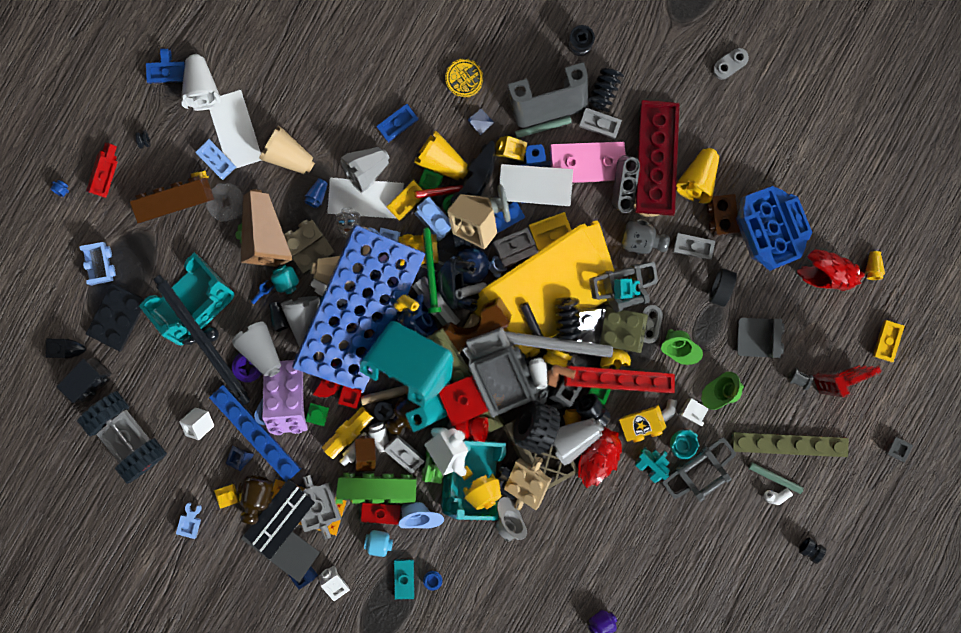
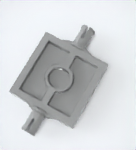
M311 475L303 477L306 489L303 492L315 502L301 520L304 532L320 529L323 540L331 538L328 526L333 522L341 520L342 517L330 482L314 486Z

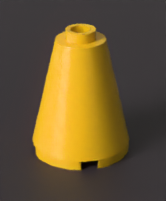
M437 131L433 132V136L430 135L419 151L420 156L414 160V163L455 180L463 179L468 173V164Z
M712 148L701 150L676 183V187H678L677 192L691 201H694V198L699 199V203H709L712 200L719 162V155L716 150Z

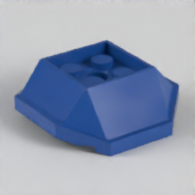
M771 186L741 198L736 221L751 259L763 264L770 271L802 257L807 240L812 235V230L797 196Z

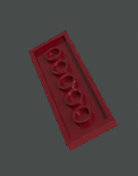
M641 100L638 144L640 169L636 190L635 213L675 215L680 103Z

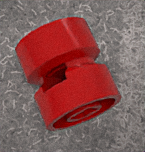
M476 416L456 425V431L459 430L464 433V440L472 438L473 441L485 442L488 434V418Z

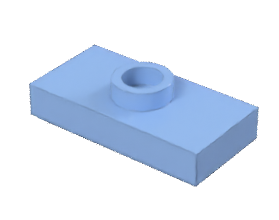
M210 139L195 152L222 180L236 168Z

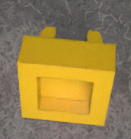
M234 484L214 490L220 509L239 503Z

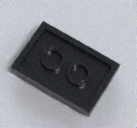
M112 283L86 335L122 352L142 313L139 305L145 299Z

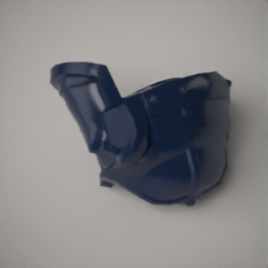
M419 294L418 297L413 299L419 304L417 310L412 311L407 307L401 312L398 311L396 322L426 338L438 328L435 318L431 313H428V309L422 304L423 294Z

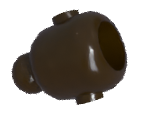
M404 394L397 400L398 403L393 409L396 416L385 423L386 428L394 436L399 435L405 426L408 429H412L405 414L420 408L418 404L408 399V394ZM418 414L414 415L415 423H422V418Z
M249 475L244 478L243 483H240L237 492L239 494V504L245 507L240 516L242 522L252 525L256 524L259 519L258 511L265 510L269 502L272 503L274 492L271 480Z

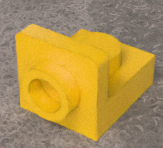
M510 136L500 137L496 142L495 155L524 161L528 142Z

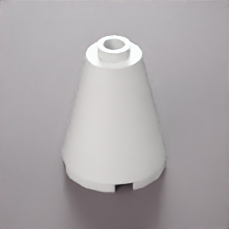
M193 54L185 60L181 102L184 108L188 109V106L196 111L214 108L216 102L220 103V95L205 59L198 54Z

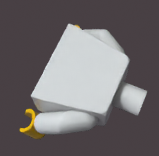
M444 426L433 428L431 430L433 438L424 445L441 474L446 475L455 471L459 476H462L464 481L471 477L473 474L469 467H464L465 456L468 452V448L463 442L465 438L464 433L459 430L456 431L454 428L448 430Z

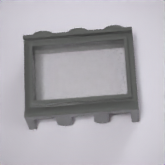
M510 343L508 348L469 360L468 366L492 418L530 401H535V393H538L534 382L530 383L527 377L530 373L526 364L522 365L520 358H522L521 352L518 347L514 348L513 343Z

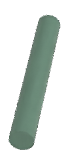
M566 116L515 131L516 138L572 123L571 117Z
M753 462L750 463L748 469L799 494L803 492L804 487Z

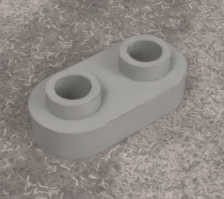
M742 48L734 49L713 66L714 76L720 80L730 77L747 64L749 59L748 53ZM736 55H741L742 60H737ZM721 66H725L727 70L722 71Z
M650 305L643 311V314L648 315L643 341L645 343L657 341L663 318L662 310L655 305ZM656 312V318L651 319L650 313ZM649 330L653 332V336L650 338L646 335Z

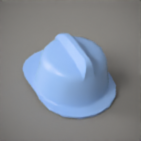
M421 502L407 503L402 505V518L398 525L401 528H433L441 525L444 522V517L439 513L430 512Z

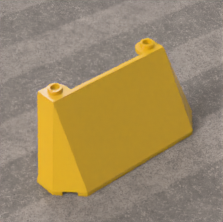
M596 220L590 224L591 226H586L585 224L577 226L482 289L478 294L480 296L477 300L478 303H472L478 305L473 313L481 319L480 312L483 305L500 296L512 314L509 326L503 330L532 335L519 307L521 304L528 302L543 337L552 338L560 333L556 328L562 326V324L556 323V320L561 319V317L556 316L555 313L561 311V309L555 308V305L560 304V301L555 299L562 297L578 298L579 304L577 306L580 309L598 308L602 304H609L607 299L598 300L592 298L589 282L591 277L601 275L607 271L614 272L599 222ZM601 279L597 281L599 295H604V281ZM513 344L514 348L518 347L521 354L524 353L526 355V359L528 357L533 358L540 353L541 348Z

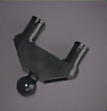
M459 256L451 257L442 266L440 271H435L436 286L439 287L440 295L451 309H466L474 312L478 305L472 303H478V301L466 297L458 299L455 292L458 289L464 288L463 272L474 274L476 267L470 266H476L475 262L464 261Z

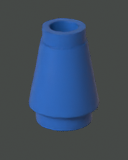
M318 178L306 193L304 202L313 208H318L319 205H322L328 183Z

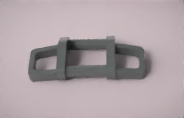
M654 262L633 264L629 268L614 272L607 271L601 275L591 277L589 282L592 298L598 300L607 299L615 312L622 311L624 308L636 304L649 303V294L645 288L658 282L656 264ZM648 267L650 279L643 283L641 268ZM630 275L632 281H640V284L636 285V291H640V295H635L636 297L623 301L615 299L614 279ZM601 279L604 281V295H599L597 281Z
M724 437L719 438L710 446L704 447L700 454L682 467L678 466L666 480H662L663 485L673 498L676 499L692 490L698 500L702 502L709 493L723 483H728L732 480L723 467L736 456V452ZM720 443H725L730 450V455L719 463L710 450ZM708 457L721 476L699 491L686 472ZM680 474L688 487L678 493H674L669 487L668 481Z

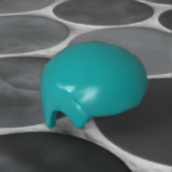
M679 430L674 433L670 439V448L674 456L680 459H689L694 456L700 446L697 440L698 435L691 430Z

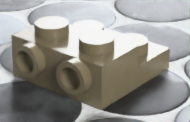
M308 219L298 225L299 229L295 232L290 230L284 234L292 258L303 274L311 270L312 262L315 263L316 259L328 258L336 253L313 220L308 221Z

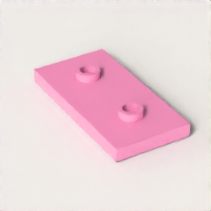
M625 142L549 145L551 168L573 169L572 183L614 181L617 161L621 156L626 155Z

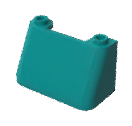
M194 252L185 261L184 268L187 270V273L172 289L200 328L203 329L233 300L234 292ZM148 296L139 305L163 337L180 346L184 345L182 341L192 337L164 297Z
M472 439L463 440L468 448L464 467L468 466L473 475L465 481L455 471L444 475L441 500L442 512L457 520H499L497 511L498 501L488 509L477 510L465 499L463 489L465 487L471 488L472 482L484 475L487 478L492 473L494 476L496 475L497 461H502L507 453L506 443L496 441L478 442Z

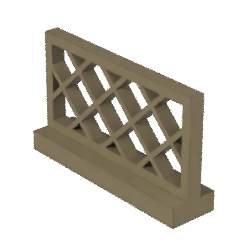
M516 419L504 424L502 427L518 458L533 464L537 454L534 453L532 456L529 450L521 448L514 443L513 429ZM552 446L549 448L548 454L541 453L547 456L544 467L540 466L543 469L542 472L545 474L547 470L556 473L554 481L549 484L548 489L578 473L574 461L570 463L572 471L567 474L560 472L561 461H559L557 471L547 468L550 457L559 460L558 457L551 455Z

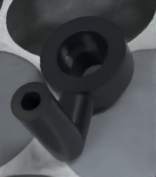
M507 462L506 465L502 463L497 473L500 475L498 479L501 494L513 500L515 496L504 490L505 487L503 486L514 467L513 464Z

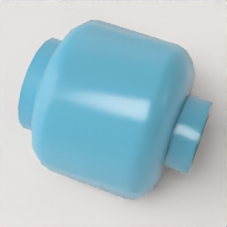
M372 530L370 534H366L364 549L367 550L369 555L385 557L388 551H392L393 540L390 539L388 532Z

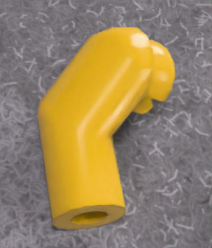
M402 295L394 303V308L399 312L407 307L415 311L419 306L408 295Z

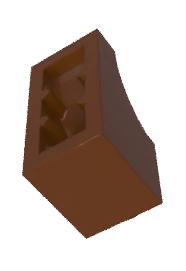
M360 436L358 439H355L356 472L375 471V438Z

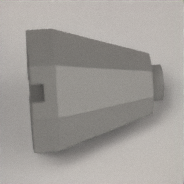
M379 147L347 153L341 157L340 163L347 177H351L353 180L351 182L353 186L362 193L372 185L389 164L388 159L390 158L384 149L381 150Z

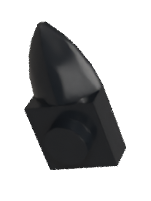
M46 338L45 358H73L84 353L87 348L81 343L70 339Z

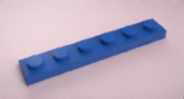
M225 384L209 397L285 482L301 470V467L269 432L256 422L255 417Z

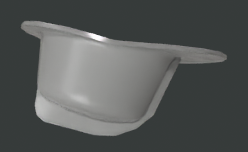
M502 497L497 503L499 520L496 522L497 532L506 542L513 539L522 540L526 538L527 528L519 510L514 508V501L508 497Z

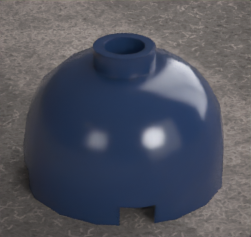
M475 247L463 248L457 252L455 256L461 257L464 261L475 262L476 266H470L476 267L474 274L463 272L464 284L475 285L482 282L489 273V259L487 255Z

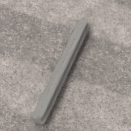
M504 331L509 344L513 343L515 345L603 357H612L613 347L608 345Z

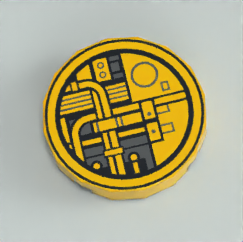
M459 59L448 67L446 84L454 95L458 97H471L481 89L483 72L475 61Z

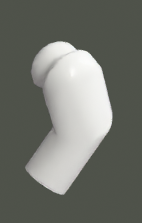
M785 488L780 493L767 490L763 497L767 503L780 505L793 496L788 488Z

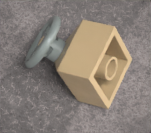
M499 184L497 186L499 197L490 199L460 194L447 211L452 233L485 249L497 234L494 213L502 212L505 222H510V212L503 185Z

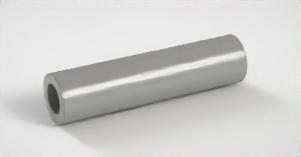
M481 282L458 289L455 295L458 299L478 294L487 287V284Z

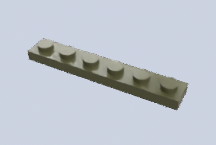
M443 328L426 337L451 351L453 356L451 380L453 383L472 376V372ZM489 411L478 415L488 418V433L505 424L500 414L493 418Z
M732 432V448L735 452L848 457L849 438Z

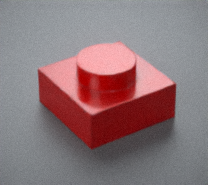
M343 386L338 404L357 409L362 390Z

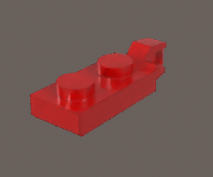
M105 143L103 150L99 151L86 192L104 198L107 197L118 163L116 161L117 157L114 156L117 146Z

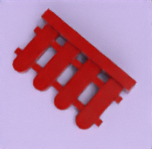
M856 365L834 375L818 373L813 375V380L819 394L844 397L850 394L848 386L881 373V369L879 366L867 367L866 365Z

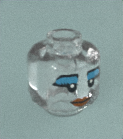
M343 208L341 213H338L335 217L337 231L343 234V237H349L354 224L361 226L360 214L353 211V208Z

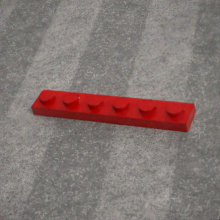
M565 366V368L574 370L576 373L574 378L564 376V386L675 393V374Z

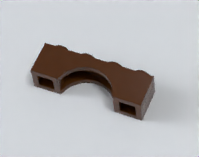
M499 296L483 305L480 312L481 322L476 326L463 328L449 322L436 329L434 333L443 328L459 352L462 347L467 346L466 341L468 339L499 328L505 329L508 327L512 314Z

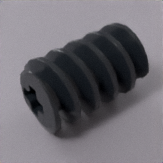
M602 68L600 70L601 75L597 77L598 82L594 84L595 89L591 92L593 96L589 97L588 101L597 109L609 112L610 110L606 105L613 104L609 98L616 97L611 92L619 90L614 85L621 84V81L617 78L624 77V75L614 69Z
M575 297L555 299L560 301V304L555 305V308L561 309V311L555 313L556 316L561 317V319L556 320V323L562 324L561 327L556 328L557 331L562 332V334L557 335V338L574 339L581 334L579 329L581 323L577 321L580 319V314L577 313L580 311V307L577 306L579 299Z

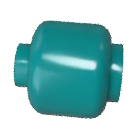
M282 265L272 271L271 281L279 293L285 292L290 294L296 290L295 286L298 285L299 278L292 267Z

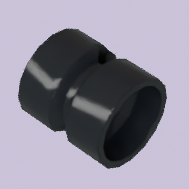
M586 25L576 26L571 31L568 40L570 52L577 56L588 54L595 40L593 30Z
M595 394L583 396L576 404V411L584 420L594 418L599 420L603 427L610 421V412L601 404V401Z

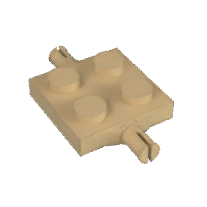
M535 457L533 464L527 463L521 458L515 462L504 490L517 498L514 505L515 509L521 510L524 503L534 510L540 507L552 478L545 475L539 469L543 462L542 458Z

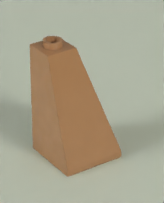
M252 189L243 195L241 263L271 267L281 266L291 261L292 255L269 194L262 193L258 189Z

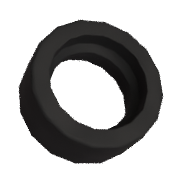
M724 268L719 270L710 291V303L722 307L727 305L735 287L736 272Z

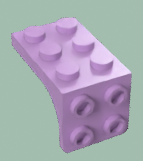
M294 360L280 361V372L273 377L264 376L263 420L269 433L274 435H281L287 432L298 434L307 431L303 407V372L293 369L292 364Z

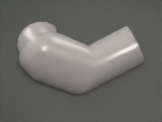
M668 398L666 409L661 412L665 422L673 418L677 400Z

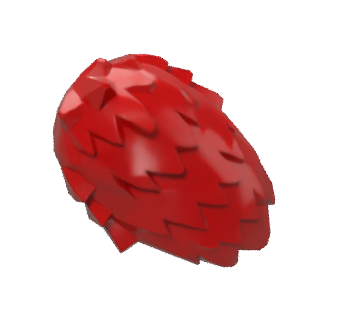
M826 250L811 251V254L807 257L813 262L814 266H802L801 269L797 270V274L802 277V280L814 287L838 289L840 291L849 290L861 284L860 280L865 275L864 272H860L857 264Z
M604 427L602 436L581 453L578 464V477H581L586 488L592 485L598 486L604 478L610 475L612 470L617 471L620 453H622L618 432Z

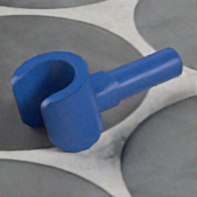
M269 280L263 282L259 287L260 291L251 300V303L255 304L261 296L271 292L274 289V285L269 289L266 287V283Z

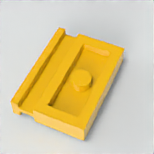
M565 212L529 225L536 248L539 251L571 231Z

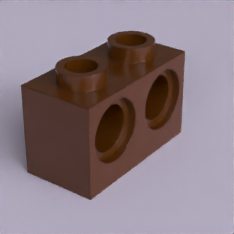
M735 194L713 196L712 200L707 203V212L711 214V221H709L710 232H713V236L739 233L740 229L736 221L738 212ZM718 201L725 204L724 211H720L717 208ZM721 220L726 221L728 225L726 230L720 228L719 222Z

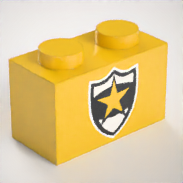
M659 405L623 416L619 419L626 440H633L634 443L644 440V436L650 434L651 437L661 435L662 431L666 428Z

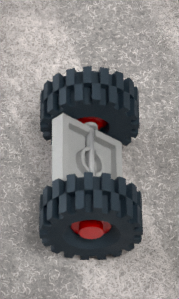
M115 391L102 398L94 406H91L79 417L77 422L89 437L97 435L119 462L115 470L126 484H129L156 465L167 453L155 438L149 439L127 411L130 406L120 393Z

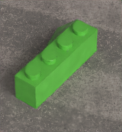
M346 472L338 478L336 504H343V500H350L352 504L365 502V500H369L371 503H383L384 500H388L389 503H416L417 477H413V474H401V477H393L392 473H383L382 476H374V473H363V476H355V473Z

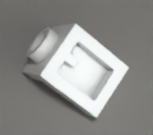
M335 566L325 569L319 575L321 587L333 601L350 590L349 586L339 576Z

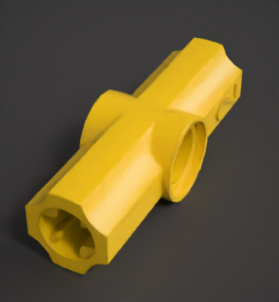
M362 406L335 431V434L324 444L322 449L329 457L334 459L361 434L360 432L374 417Z

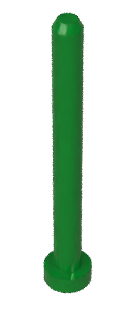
M427 227L423 229L430 298L428 313H437L442 311L441 307H438L431 230Z

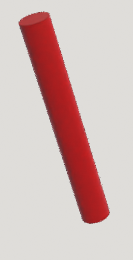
M457 185L414 191V196L418 199L454 194L459 192L463 186Z

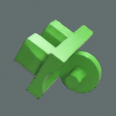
M426 450L425 456L427 458L425 467L422 469V481L441 484L443 475L428 450Z

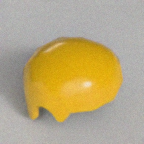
M613 348L612 357L602 356L600 367L609 369L611 365H615L616 369H619L622 365L630 366L631 359L624 350Z

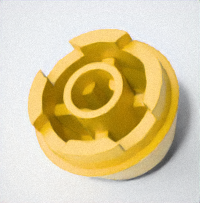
M493 473L489 478L484 475L474 480L471 488L465 487L463 489L465 499L477 510L488 509L494 506L496 501L501 498L499 479H496Z

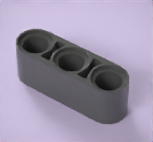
M628 155L621 156L617 161L612 195V206L623 213H628L634 208L640 169L639 161ZM630 160L631 166L629 169H626V163ZM628 180V186L623 188L624 181ZM623 199H625L626 203L623 207H621L620 203Z

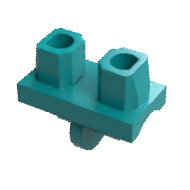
M644 447L635 462V466L642 471L647 466L653 469L648 474V477L654 483L661 479L666 480L669 477L670 469L666 466L670 462L665 458L668 453L665 450L659 453L656 449L651 453Z

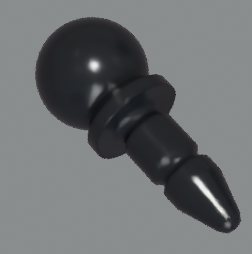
M208 327L203 331L210 342L216 341L219 337V332L214 327ZM188 337L182 341L184 345L196 343L193 337Z

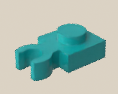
M632 278L614 279L615 299L633 298V295H640V291H636V285L640 284V281H632Z

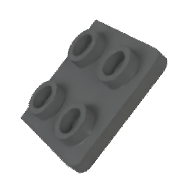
M740 318L738 320L737 354L739 356L781 358V354L784 352V344L781 342V337L785 331L782 319Z

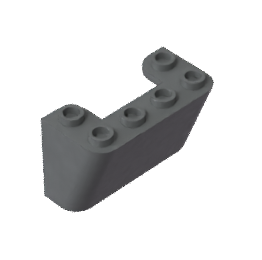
M584 62L565 68L567 78L564 82V89L532 97L527 79L508 84L507 96L516 124L521 128H527L584 111L588 106V77ZM574 70H577V73L571 75ZM518 86H523L526 89V93L521 90H514Z

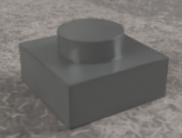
M893 436L885 454L905 462L913 445Z

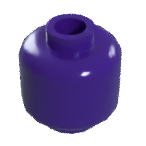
M601 610L589 619L590 625H588V629L591 633H614L617 630V618L612 612L608 613L605 610Z

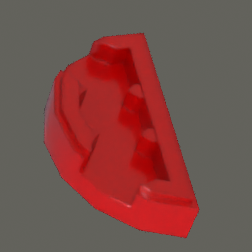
M322 379L313 395L329 397L334 395L341 385Z

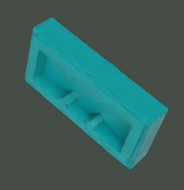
M414 559L394 560L395 599H414Z

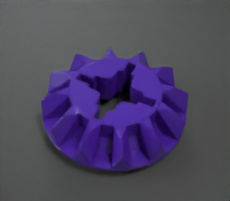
M241 353L237 355L232 364L235 377L243 382L257 380L262 373L256 367H253L248 375L247 369L240 368L246 365L247 359Z

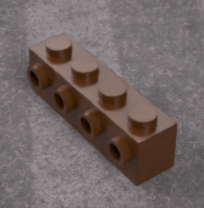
M199 176L189 178V183L182 184L181 181L170 184L171 189L165 190L164 187L153 190L154 194L149 196L146 192L136 195V200L130 201L137 223L214 200L207 177L200 179Z

